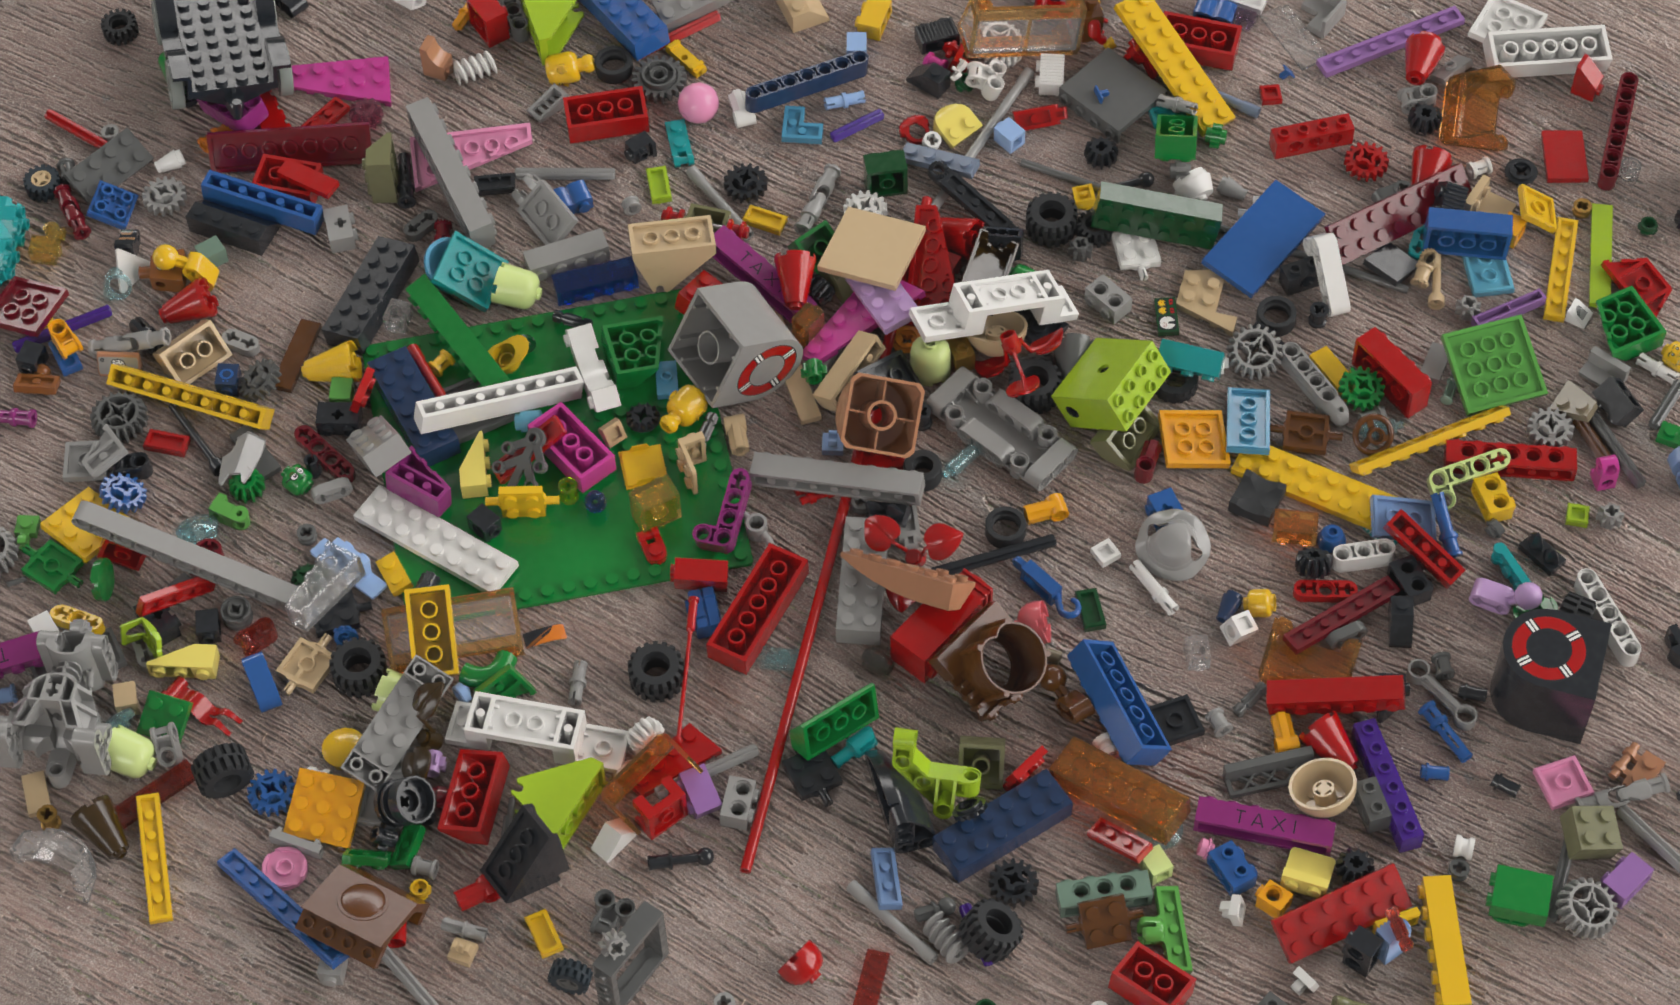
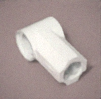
M740 89L733 90L728 95V99L733 110L732 114L736 128L757 124L755 113H750L745 109V91Z

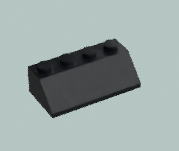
M207 200L195 201L185 216L190 232L207 238L216 235L222 243L260 256L264 254L281 227L279 223Z

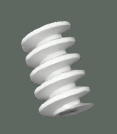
M484 51L483 56L477 53L476 59L473 56H469L468 61L462 58L461 64L457 60L453 63L454 75L459 86H461V79L468 84V77L476 81V74L483 79V72H486L488 76H491V69L496 74L498 73L495 61L488 51Z

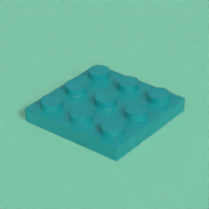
M455 231L448 242L431 282L485 313L491 303V293L495 294L497 285H493L498 268L502 265V262L509 263V261Z

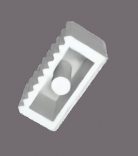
M1041 53V60H1036V72H1040V75L1035 77V87L1039 88L1040 96L1055 95L1057 97L1059 95V87L1063 85L1065 54Z

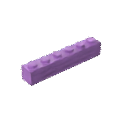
M1539 288L1472 316L1471 326L1527 313L1545 305L1547 297Z

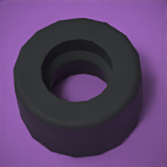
M916 450L914 454L905 459L903 470L910 471L918 468L930 470V472L924 474V492L930 491L939 485L942 478V463L938 455L928 450Z

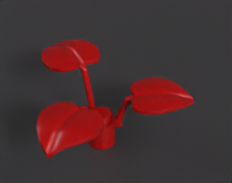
M1061 327L1057 331L1034 341L1029 346L1022 337L1018 338L1015 330L1003 332L1000 335L1004 356L993 357L984 361H975V369L978 375L983 378H991L1002 373L1004 367H1007L1011 361L1008 356L1009 353L1015 360L1021 380L1015 381L1007 387V396L1015 398L1032 393L1039 387L1040 379L1036 375L1025 378L1017 354L1021 352L1022 346L1030 353L1036 352L1037 355H1043L1057 349L1062 342L1063 328Z
M874 515L866 518L864 522L865 541L872 550L877 552L886 551L892 543L906 553L905 561L907 564L919 567L926 563L927 550L930 558L933 560L941 561L950 557L959 547L964 535L962 531L954 529L949 525L942 523L933 524L924 534V542L927 546L922 551L918 549L909 550L894 541L901 533V529L894 519L883 515ZM886 589L890 603L899 612L903 613L916 602Z

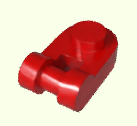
M652 527L650 531L644 533L643 531L636 533L637 540L648 563L652 565L664 563L667 559V550L658 527ZM654 539L655 542L648 544L647 540Z

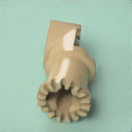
M1432 248L1424 249L1425 251H1422L1418 263L1415 265L1417 269L1410 283L1415 286L1418 285V288L1421 286L1422 289H1426L1429 286L1428 279L1430 273L1441 262L1440 255ZM1435 255L1432 262L1426 263L1428 256Z

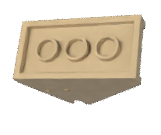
M711 215L628 224L632 259L653 292H656V287L663 286L664 291L669 292L716 254Z

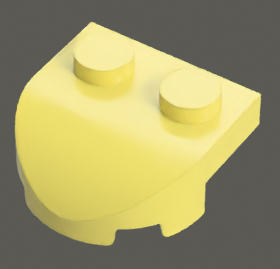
M950 104L941 108L935 114L933 121V131L942 137L950 149L956 147L983 126L970 108L963 104Z

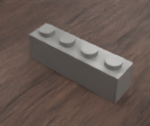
M599 228L524 251L523 257L526 269L536 273L539 281H543L549 277L582 269L595 263H602L610 259V251L604 233Z

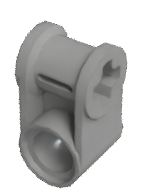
M1425 83L1400 89L1397 92V98L1401 100L1402 112L1409 114L1411 107H1415L1417 103L1423 105L1425 101L1427 105L1434 103L1435 106L1437 87L1431 83Z
M169 722L167 726L160 728H150V738L159 764L164 767L180 764L183 759V753L174 722ZM169 750L174 754L172 762H169L166 758Z

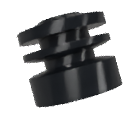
M409 776L385 781L376 790L373 803L375 813L384 825L389 824L395 827L423 823L428 820L434 812L436 800L434 790L429 782L419 776Z

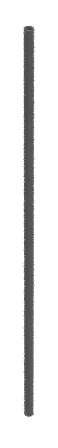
M1022 158L1020 163L1022 167L1079 186L1092 183L1093 190L1097 192L1100 187L1099 183ZM1221 224L1219 232L1226 234L1231 227ZM1296 249L1290 255L1299 259L1310 257L1307 256L1305 251ZM1342 265L1345 274L1405 294L1408 293L1409 286L1400 283L1395 287L1380 276Z

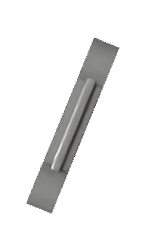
M1412 660L1407 668V679L1415 685L1422 684L1454 715L1453 723L1458 729L1463 731L1471 730L1475 726L1478 717L1476 709L1471 705L1460 704L1430 674V665L1425 660ZM1418 667L1423 669L1426 674L1424 676H1416L1411 672V669ZM1467 713L1472 716L1473 720L1471 722H1463L1458 718V714Z

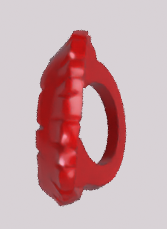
M924 115L907 117L899 126L900 138H905L912 144H922L923 138H913L909 130L911 125L917 124L924 128L926 134L930 131L928 119Z

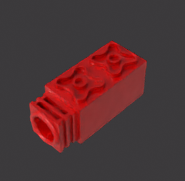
M965 568L959 574L968 576V580L976 583L974 589L959 610L947 611L923 603L890 636L891 659L924 684L938 674L928 661L986 604L993 601V588Z

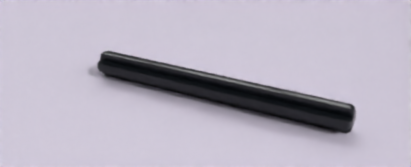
M1050 534L935 566L931 570L936 571L937 568L949 571L950 575L961 573L964 568L969 571L1009 560L1016 556H1023L1055 547L1057 542L1055 536Z

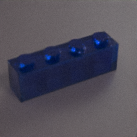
M632 256L551 275L558 306L570 305L579 301L591 300L639 288L638 274Z

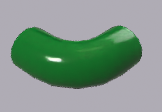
M499 650L492 663L487 666L480 667L465 663L459 676V682L465 686L477 688L508 663L515 667L518 659L508 651Z

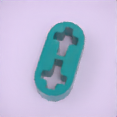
M1425 225L1414 230L1409 244L1408 255L1417 261L1420 254H1422L1423 240L1420 239V236L1423 234ZM1417 247L1421 248L1419 253L1415 252Z

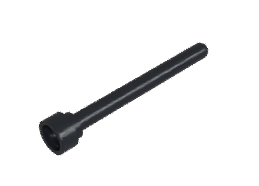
M170 403L169 409L208 459L210 471L214 476H219L222 458L215 456L178 405Z

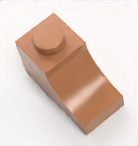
M427 35L419 48L423 73L426 76L446 81L449 74L453 73L452 54L444 51L438 45L434 36Z

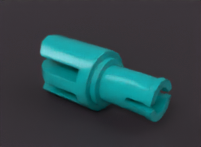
M865 726L847 739L846 746L830 757L833 764L839 769L853 757L859 759L865 752L877 746L878 742L871 727Z

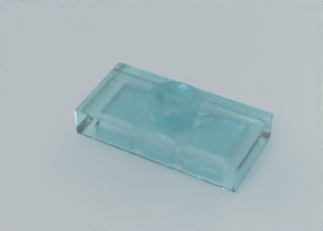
M763 646L760 669L793 672L799 650Z

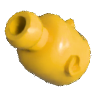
M567 51L549 55L545 59V69L550 84L553 85L555 83L558 86L564 85L569 87L570 83L580 81L581 72H593L595 70L593 56L590 54L577 58L574 52Z
M685 385L678 391L674 390L667 402L668 415H664L660 419L659 424L665 432L672 434L678 430V425L689 427L696 420H699V417L706 412L708 407L704 393L693 385Z

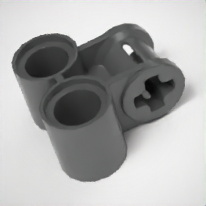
M599 890L594 897L597 914L590 925V932L593 934L597 932L602 935V932L607 933L611 931V928H614L618 933L620 926H624L635 913L636 906L634 901L629 898H622L616 902L615 895L611 890ZM602 902H610V904L608 905H601ZM625 910L631 911L629 914L626 915L621 914Z

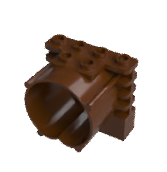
M996 600L986 604L928 662L945 682L950 681L954 691H958L961 694V699L970 705L972 712L975 711L977 713L978 719L981 722L986 720L990 722L999 715L998 710L1002 706L1005 707L1010 703L1016 704L1023 698L1024 695L1022 693L1032 690L1040 683L1046 671L1047 657L1051 655V652L1046 650L1042 639L1031 627L1020 622H1013L1012 618ZM989 640L1001 645L1010 660V676L1002 688L991 680L984 666L983 648Z

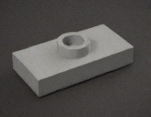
M1457 55L1430 75L1431 81L1447 85L1474 65L1473 60Z

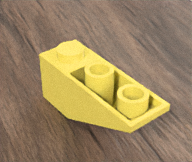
M482 431L478 432L459 469L463 499L489 496L488 487H492L491 474L487 475V470L491 469L489 456L486 457L485 452H489L488 439H484Z
M192 644L147 661L146 666L150 676L156 678H177L181 676L184 679H216L220 654L217 645Z

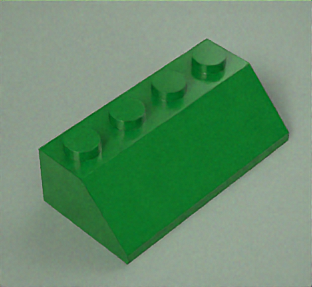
M870 683L791 729L789 734L792 748L809 761L878 719L879 712L875 684Z

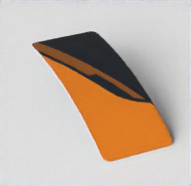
M558 624L523 634L526 648L529 649L546 642L566 639L567 635L564 625Z

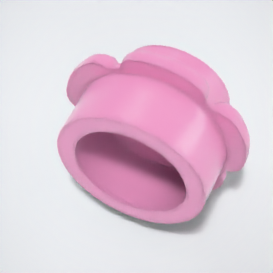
M1202 837L1198 844L1196 855L1201 856L1204 860L1207 858L1208 852L1215 849L1212 838L1206 839Z

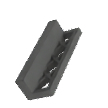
M1312 746L1224 765L1222 777L1230 799L1288 786L1294 771L1304 763L1313 760L1314 752ZM1278 771H1284L1289 774L1285 780H1280L1274 777V775ZM1256 776L1268 779L1263 785L1252 782ZM1239 780L1246 784L1243 789L1234 791L1231 782Z

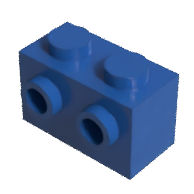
M1232 840L1208 852L1207 864L1230 897H1232V894L1240 895L1255 887L1258 876L1257 870L1253 864L1247 862L1241 847L1236 846Z

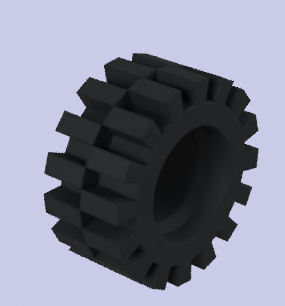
M119 8L115 9L116 12L114 13L111 10L109 11L110 15L105 14L104 18L101 19L104 38H106L108 43L111 42L112 45L117 43V46H121L122 42H124V45L128 44V40L132 42L133 37L136 38L137 33H139L135 15L130 10L126 12V9L123 8L122 11H119ZM118 25H126L122 29H113Z
M1089 209L1086 210V214L1084 212L1081 213V217H1078L1076 235L1084 238L1087 237L1088 242L1093 243V247L1097 245V248H1101V244L1106 246L1107 242L1110 243L1114 231L1103 229L1094 232L1089 230L1087 227L1091 226L1092 212Z

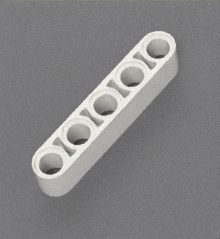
M1581 569L1577 574L1574 584L1576 594L1591 600H1599L1596 601V609L1592 619L1612 623L1608 640L1610 649L1621 665L1625 667L1634 666L1641 652V644L1598 575L1591 569Z

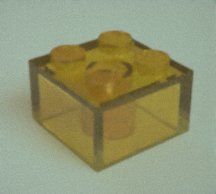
M668 474L663 477H657L652 482L643 486L635 487L629 492L631 515L643 533L650 531L652 527L657 526L659 528L682 517L680 494Z

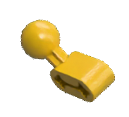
M162 244L157 246L152 255L153 262L157 268L161 270H170L175 266L183 268L182 273L191 282L197 278L205 277L210 286L208 290L212 291L214 289L219 269L201 253L190 252L185 257L178 255L175 247Z

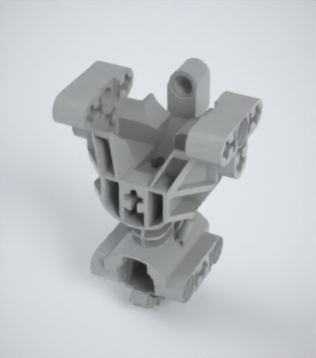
M74 619L73 622H70V629L62 632L40 630L37 634L36 645L47 673L36 677L24 686L22 690L24 697L12 706L8 716L0 715V767L20 769L24 760L23 750L34 751L37 758L51 750L46 765V773L52 786L61 789L69 785L77 763L76 757L78 761L81 760L80 766L84 774L108 775L110 773L111 757L108 747L112 737V726L109 723H101V717L92 692L104 687L105 681H116L118 663L115 661V655L111 644L108 642V636L94 634L90 622H87V620Z

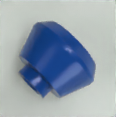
M1331 524L1318 532L1316 542L1322 550L1333 553L1336 546L1346 544V536L1339 526Z

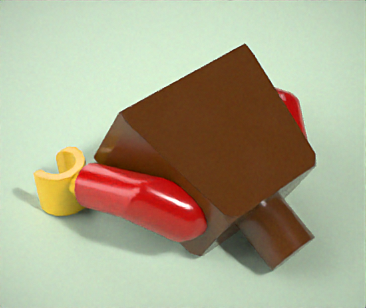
M1076 0L1072 17L1082 43L1096 41L1103 45L1105 49L1108 47L1110 49L1116 48L1117 45L1112 36L1107 39L1102 34L1104 14L1100 6V0Z

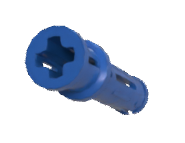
M1444 492L1434 493L1430 497L1432 498L1441 533L1439 535V542H1442L1443 548L1453 558L1462 556L1463 552L1460 551L1457 542L1458 533L1453 531Z
M1434 700L1427 702L1419 709L1418 714L1424 716L1430 724L1431 730L1439 733L1461 763L1468 761L1473 756L1472 752L1468 750L1448 724V717L1442 715L1438 710ZM1449 735L1453 738V740L1456 742L1459 748H1457L1456 745L1452 742V740L1448 737Z

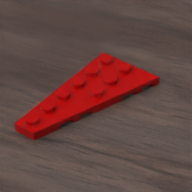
M916 205L914 223L926 226V232L910 262L908 283L925 291L926 296L924 298L914 301L918 307L949 302L953 283H956L938 207L936 205ZM911 321V322L905 324V325L915 326L914 323H913V321Z

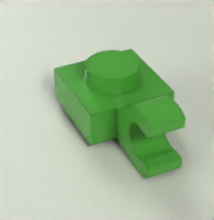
M39 515L17 516L14 534L17 538V544H20V551H22L26 544L30 546L31 538L38 537L41 522Z

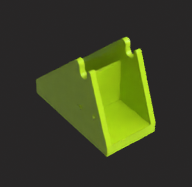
M520 0L542 66L545 65V59L549 55L561 53L584 18L583 11H573L579 8V3H575L577 0Z
M590 757L517 778V784L522 786L523 790L520 792L511 790V794L521 805L532 803L535 806L538 816L552 833H557L564 850L606 786L604 764Z

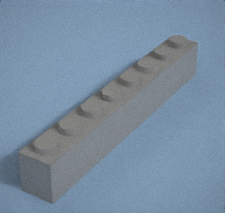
M754 452L749 471L752 485L915 506L921 505L925 488L924 473L916 470L906 471L893 467L882 468L874 465L866 466L852 462L842 463L833 460H817L811 457L801 458L788 454H771L769 452Z

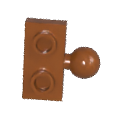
M41 363L37 365V372H34V374L18 373L13 384L14 392L24 394L56 395L61 383L60 376L51 375L50 367Z

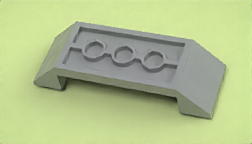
M416 654L340 768L376 791L381 784L388 780L424 725L416 717L418 711L414 710L412 706L416 690L425 683L443 682L445 683L443 696L454 678Z

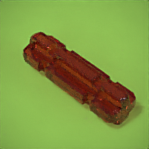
M1393 906L1386 909L1385 915L1388 921L1391 922L1390 926L1396 940L1400 942L1401 951L1406 952L1413 949L1414 943L1411 937L1408 936L1409 932L1402 917L1399 916L1401 914L1398 908Z

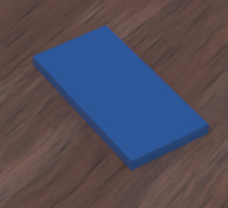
M1275 180L1202 259L1201 264L1249 298H1252L1303 242V239L1324 219L1325 213L1278 180Z

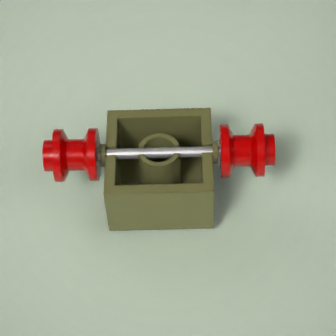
M691 203L687 216H685V209L674 212L673 208L668 206L666 210L662 211L661 220L711 215L714 233L725 225L743 241L749 236L750 227L747 226V223L743 221L740 225L734 224V220L731 219V211Z

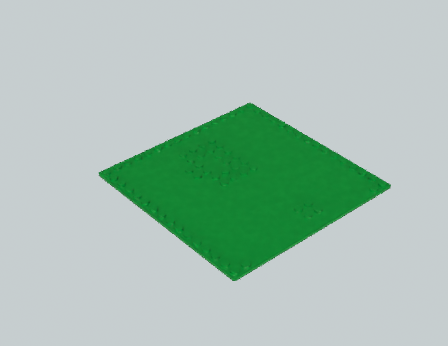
M682 289L560 310L563 311V314L567 312L581 316L582 319L588 318L593 320L592 327L599 347L595 348L598 359L604 361L609 379H612V381L613 378L601 343L602 325L663 316L659 362L675 360L668 351V348L684 317L682 313L675 309L678 292ZM554 311L468 327L487 351L492 346L515 335L528 334L535 339V349L526 354L516 371L506 374L511 381L576 366L571 349L566 347L563 335H566L565 330L574 327L563 325V322H553L552 315ZM440 332L370 344L365 354H363L365 371L368 367L367 362L404 346L408 347L411 344H417L428 363L437 358L442 349L450 353L447 349L450 345L449 343L444 345L437 335ZM459 356L454 358L455 364L448 366L443 371L441 377L436 376L443 389L470 378L467 374L470 372L469 368L464 370L458 363ZM676 362L678 390L685 385L695 386ZM656 372L637 387L617 390L621 406L600 412L590 409L587 394L583 387L580 399L562 403L605 446L606 444L601 438L598 428L614 418L620 419L627 438L611 448L607 447L615 455L616 470L582 493L543 453L545 462L548 464V470L544 474L536 473L533 470L535 481H537L538 486L543 487V492L546 496L559 495L560 505H547L546 517H517L514 519L503 517L499 506H487L500 517L502 524L500 534L487 543L469 529L466 516L483 503L485 505V497H498L499 487H506L509 481L505 484H500L492 468L488 469L487 475L491 474L492 487H488L489 496L463 499L459 469L475 438L460 444L461 453L430 466L433 472L436 471L451 488L452 504L439 518L517 560L519 566L497 594L491 597L394 542L395 553L414 586L411 589L415 588L422 573L426 571L434 572L440 577L439 585L449 584L455 622L670 581V565L675 564V557L728 561V570L753 565V557L744 520L741 524L736 546L728 554L700 549L692 535L694 527L699 524L716 526L729 477L733 471L718 407L712 408L708 403L706 412L699 417V420H696L689 427L678 425V430L672 434L665 432L660 424L650 432L639 433L630 429L626 422V412H629L631 406H637L638 402L640 404L648 402L649 405L655 406L659 411L660 419L662 416L668 415L666 407L669 399L657 398ZM374 384L370 395L373 418L381 415L399 433L409 448L407 441ZM557 404L531 410H541L542 414H544ZM713 412L717 414L719 419L716 425H713L715 428L709 441L705 442L707 443V461L694 465L697 472L698 493L693 494L692 489H687L684 471H679L676 461L679 459L675 449L678 448L679 438L685 437L690 433L699 432L703 421H706L707 413ZM646 413L639 416L640 422L646 417ZM515 421L483 434L484 439H488L489 452H485L486 457L489 456L490 466L505 455L501 450V446L505 441L515 442L526 437L527 432L516 431ZM646 443L649 446L660 444L669 482L626 490L618 452L630 450L632 446ZM387 470L382 473V475H383V481H384V487H385V488H386V477H385V473L387 472ZM523 473L517 486L524 485L526 481L525 473ZM735 498L731 501V503L736 504L740 500L739 498ZM729 518L726 520L725 523L730 524L734 522L735 519ZM657 526L667 550L666 561L661 565L648 563L637 540L636 533L640 531L644 533L650 531V528ZM702 534L699 539H706L708 534ZM723 538L719 543L725 544L729 541V538ZM654 539L647 540L648 544L655 542ZM402 593L406 613L405 595Z

